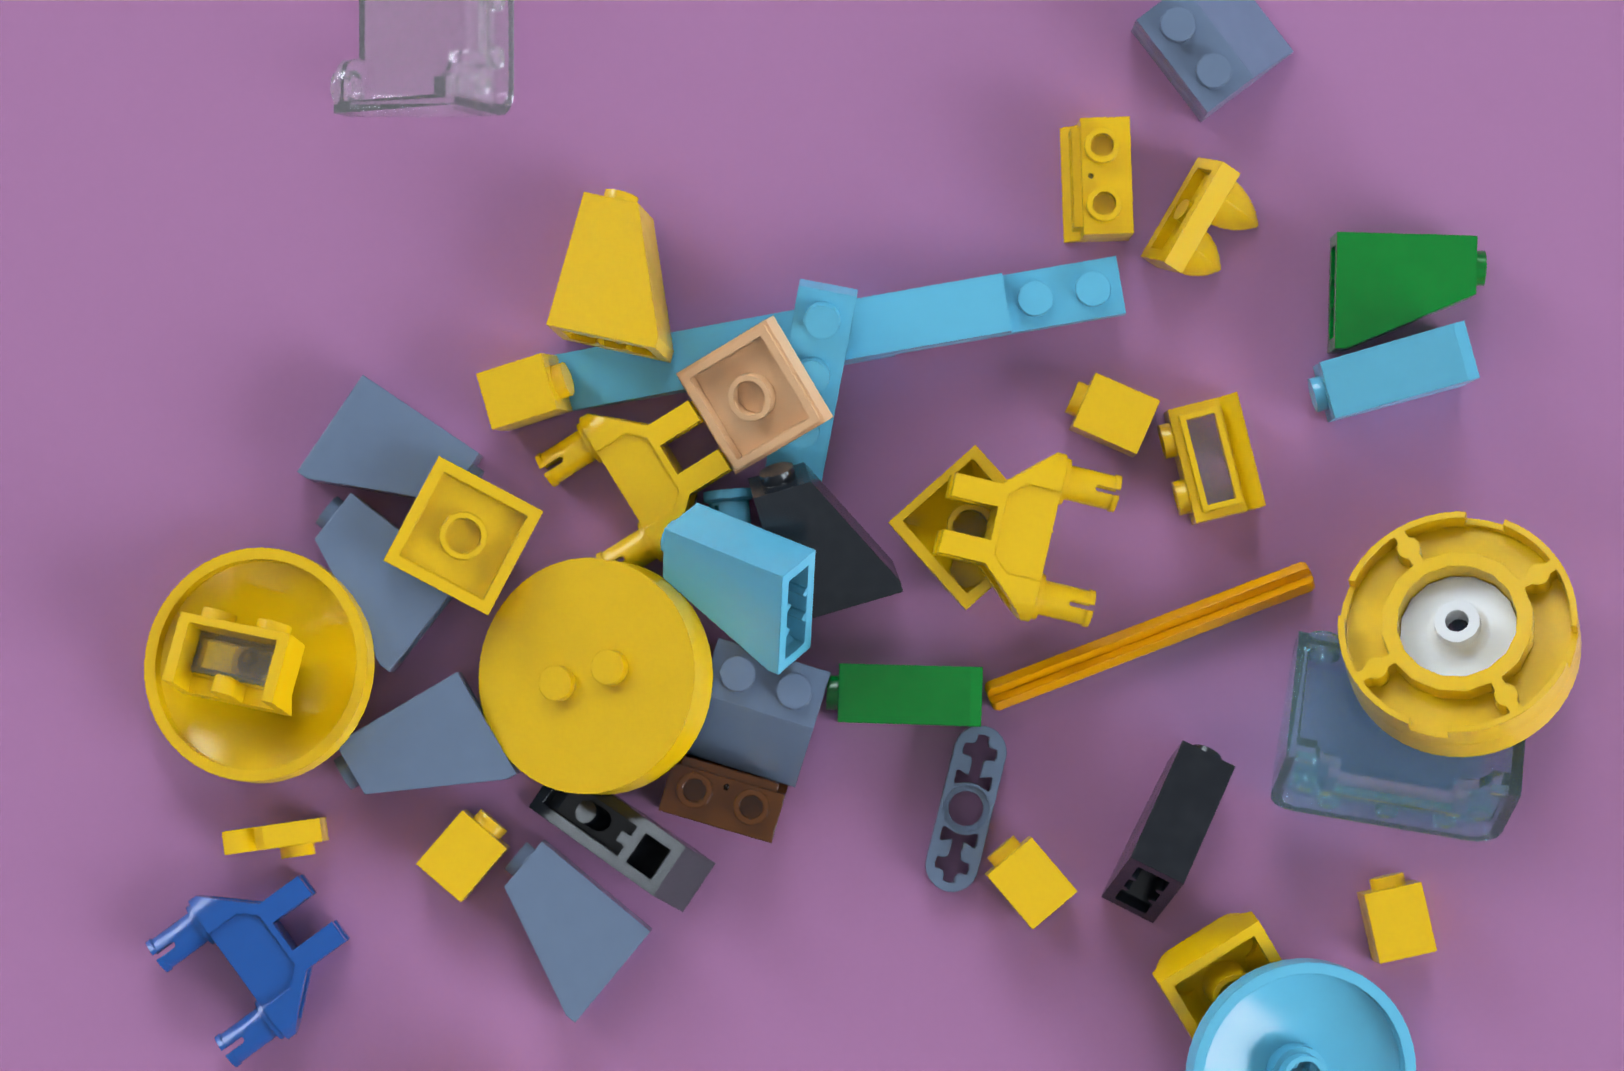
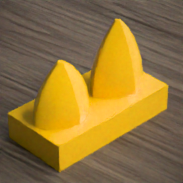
M1198 157L1140 257L1157 268L1188 276H1205L1220 271L1219 253L1212 237L1207 232L1210 225L1228 230H1247L1259 226L1251 199L1243 187L1236 181L1240 173L1223 161Z

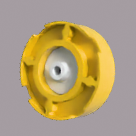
M1460 511L1425 516L1410 521L1381 538L1361 558L1348 579L1350 587L1343 602L1341 616L1338 615L1337 625L1340 649L1348 678L1356 698L1368 716L1383 731L1401 743L1419 751L1446 757H1473L1495 753L1512 747L1536 733L1551 720L1567 699L1574 685L1581 659V632L1574 590L1564 567L1551 549L1523 527L1504 519L1503 524L1488 520L1467 518V513Z

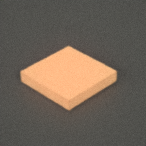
M774 315L676 373L735 475L833 418L832 413Z

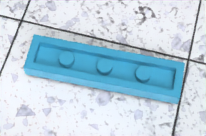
M800 279L789 342L832 413L833 418L768 455L765 467L779 462H791L793 465L804 462L822 482L858 289Z

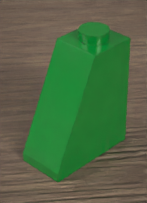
M1336 232L1330 238L1327 353H1342L1476 295L1477 286H1484L1487 273L1486 252L1477 251L1478 236Z
M839 663V675H830L827 683L826 710H837V722L981 727L983 667Z

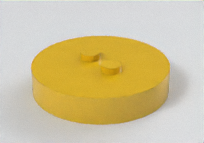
M602 558L570 559L545 567L531 575L510 593L500 606L489 626L482 646L478 676L479 694L484 717L507 758L525 775L544 786L567 793L619 794L633 791L659 779L670 771L691 748L704 724L710 705L713 684L711 651L705 630L691 604L660 575L638 565Z

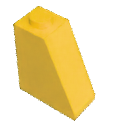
M605 189L604 196L584 192L546 325L563 340L671 363L674 350L654 219L638 203L639 198L630 193L616 189Z

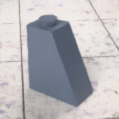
M362 375L297 472L313 482L416 499L438 456L482 478L485 471L478 467L483 458L480 453Z
M350 493L345 501L337 496L329 503L316 521V524L322 530L316 536L315 541L332 574L347 588L362 609L371 631L374 655L379 664L388 672L395 673L453 597L384 562L383 559L393 543L399 528L357 495Z
M462 672L452 674L352 733L348 740L339 748L341 756L334 759L337 769L349 788L352 790L360 786L364 794L504 780L520 773L518 768L504 753L484 717L482 706Z
M543 840L536 849L526 842L505 868L513 877L504 888L566 1016L573 1022H576L647 937L652 928L548 841Z

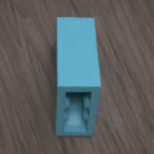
M1460 321L1319 362L1313 366L1315 377L1308 379V389L1315 411L1321 412L1325 410L1327 421L1332 422L1459 388L1480 378L1465 321Z
M696 503L664 528L660 543L663 552V578L768 671L779 675L811 647L816 550L700 503Z

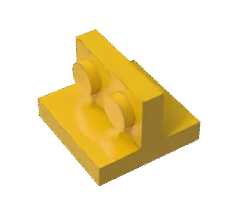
M438 456L383 561L488 616L543 511Z

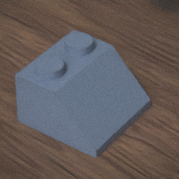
M1162 0L1139 17L1131 30L1200 122L1294 52L1255 0Z
M718 638L712 656L713 684L709 709L696 740L686 754L795 787L831 672L794 661L777 675L768 671L739 644Z

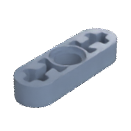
M972 726L965 729L959 734L954 743L926 855L925 869L929 879L936 887L948 892H957L967 888L977 876L1006 760L1007 750L1002 736L996 730L987 726ZM978 735L989 737L988 747L996 750L994 761L984 760L979 774V778H991L990 787L987 791L971 782H954L958 769L969 775L972 757L963 754V747L965 743H975ZM962 791L975 793L981 799L983 805L982 815L979 820L968 826L955 823L949 814L951 799ZM944 826L961 835L977 834L974 847L969 846L965 842L962 843L960 860L968 863V870L966 874L956 873L953 882L943 880V870L935 867L937 856L947 857L952 844V839H940Z

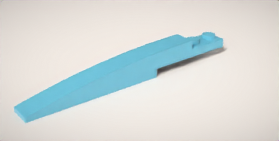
M1112 256L1007 275L999 273L857 298L844 365L895 357L896 354L1123 316L1126 314L1117 258ZM794 310L671 332L674 350L671 363L599 347L556 354L559 363L564 362L567 365L573 379L575 393L569 397L573 409L572 412L685 393L686 390L676 373L765 319L774 315L789 341Z

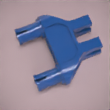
M304 874L292 879L264 901L196 895L188 901L189 905L186 907V915L153 939L150 938L146 941L147 948L152 956L156 953L159 954L173 942L175 943L173 949L156 960L166 972H170L175 965L208 941L213 945L216 943L256 998V1008L223 1033L215 1036V1041L221 1051L241 1037L244 1038V1042L225 1055L235 1067L240 1066L245 1059L275 1037L290 1039L297 1034L304 1011L313 966L350 939L340 923L335 920L298 946L279 921L317 893Z

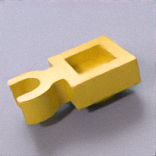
M326 817L222 832L225 855L279 848L281 859L316 854L315 842L329 840Z

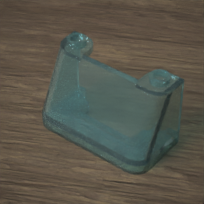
M1299 631L1294 643L1272 776L1271 800L1276 805L1295 812L1466 841H1489L1497 838L1503 832L1521 797L1525 740L1495 753L1473 757L1433 755L1409 747L1383 731L1360 705L1348 678L1338 635L1329 631H1314L1311 633Z

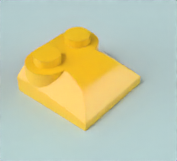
M976 444L888 522L965 611L992 588L991 584L978 565L932 553L937 531H942V529L980 538L985 536L991 509L945 498L950 475H955V473L999 483L1007 480Z
M1252 911L1230 913L1218 918L1166 951L1159 959L1152 975L1189 1036L1193 1039L1194 1033L1206 1011L1228 986L1252 970L1269 963L1281 961L1282 959Z

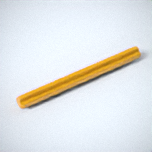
M1305 562L1293 564L987 681L985 684L986 695L991 707L994 710L1000 711L1311 592L1315 588L1314 578Z

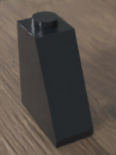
M791 462L774 463L763 468L758 476L748 478L762 529L816 550L812 618L903 592L901 581L892 559L804 462L793 465Z
M1183 740L1168 760L1101 897L1154 923L1184 885L1236 766L1222 760L1215 750L1207 746L1192 745Z

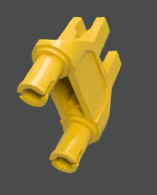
M686 401L651 424L586 413L579 418V423L576 424L577 431L544 452H539L535 455V460L540 469L544 467L547 469L563 458L562 463L543 474L553 487L558 486L561 481L593 461L603 462L639 520L637 523L638 530L603 552L600 551L596 554V558L618 561L623 557V562L640 567H645L656 559L663 562V552L660 543L664 528L695 505L698 492L733 471L720 449L683 470L668 446L704 422L692 401Z
M1060 452L1043 459L1002 483L960 473L950 475L946 499L991 510L984 538L942 529V531H937L932 554L978 565L998 596L1019 620L1029 622L1030 619L1035 620L1038 615L1088 627L1094 611L1073 607L1070 605V602L1085 606H1095L1096 590H1086L1046 580V574L1043 573L1049 543L1058 504L1061 505L1064 500L1105 509L1107 512L1113 513L1119 496L1097 491L1096 488L1111 492L1120 491L1122 476L1073 466L1072 459H1069L1067 454Z

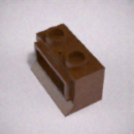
M685 754L669 771L658 811L772 843L788 785Z

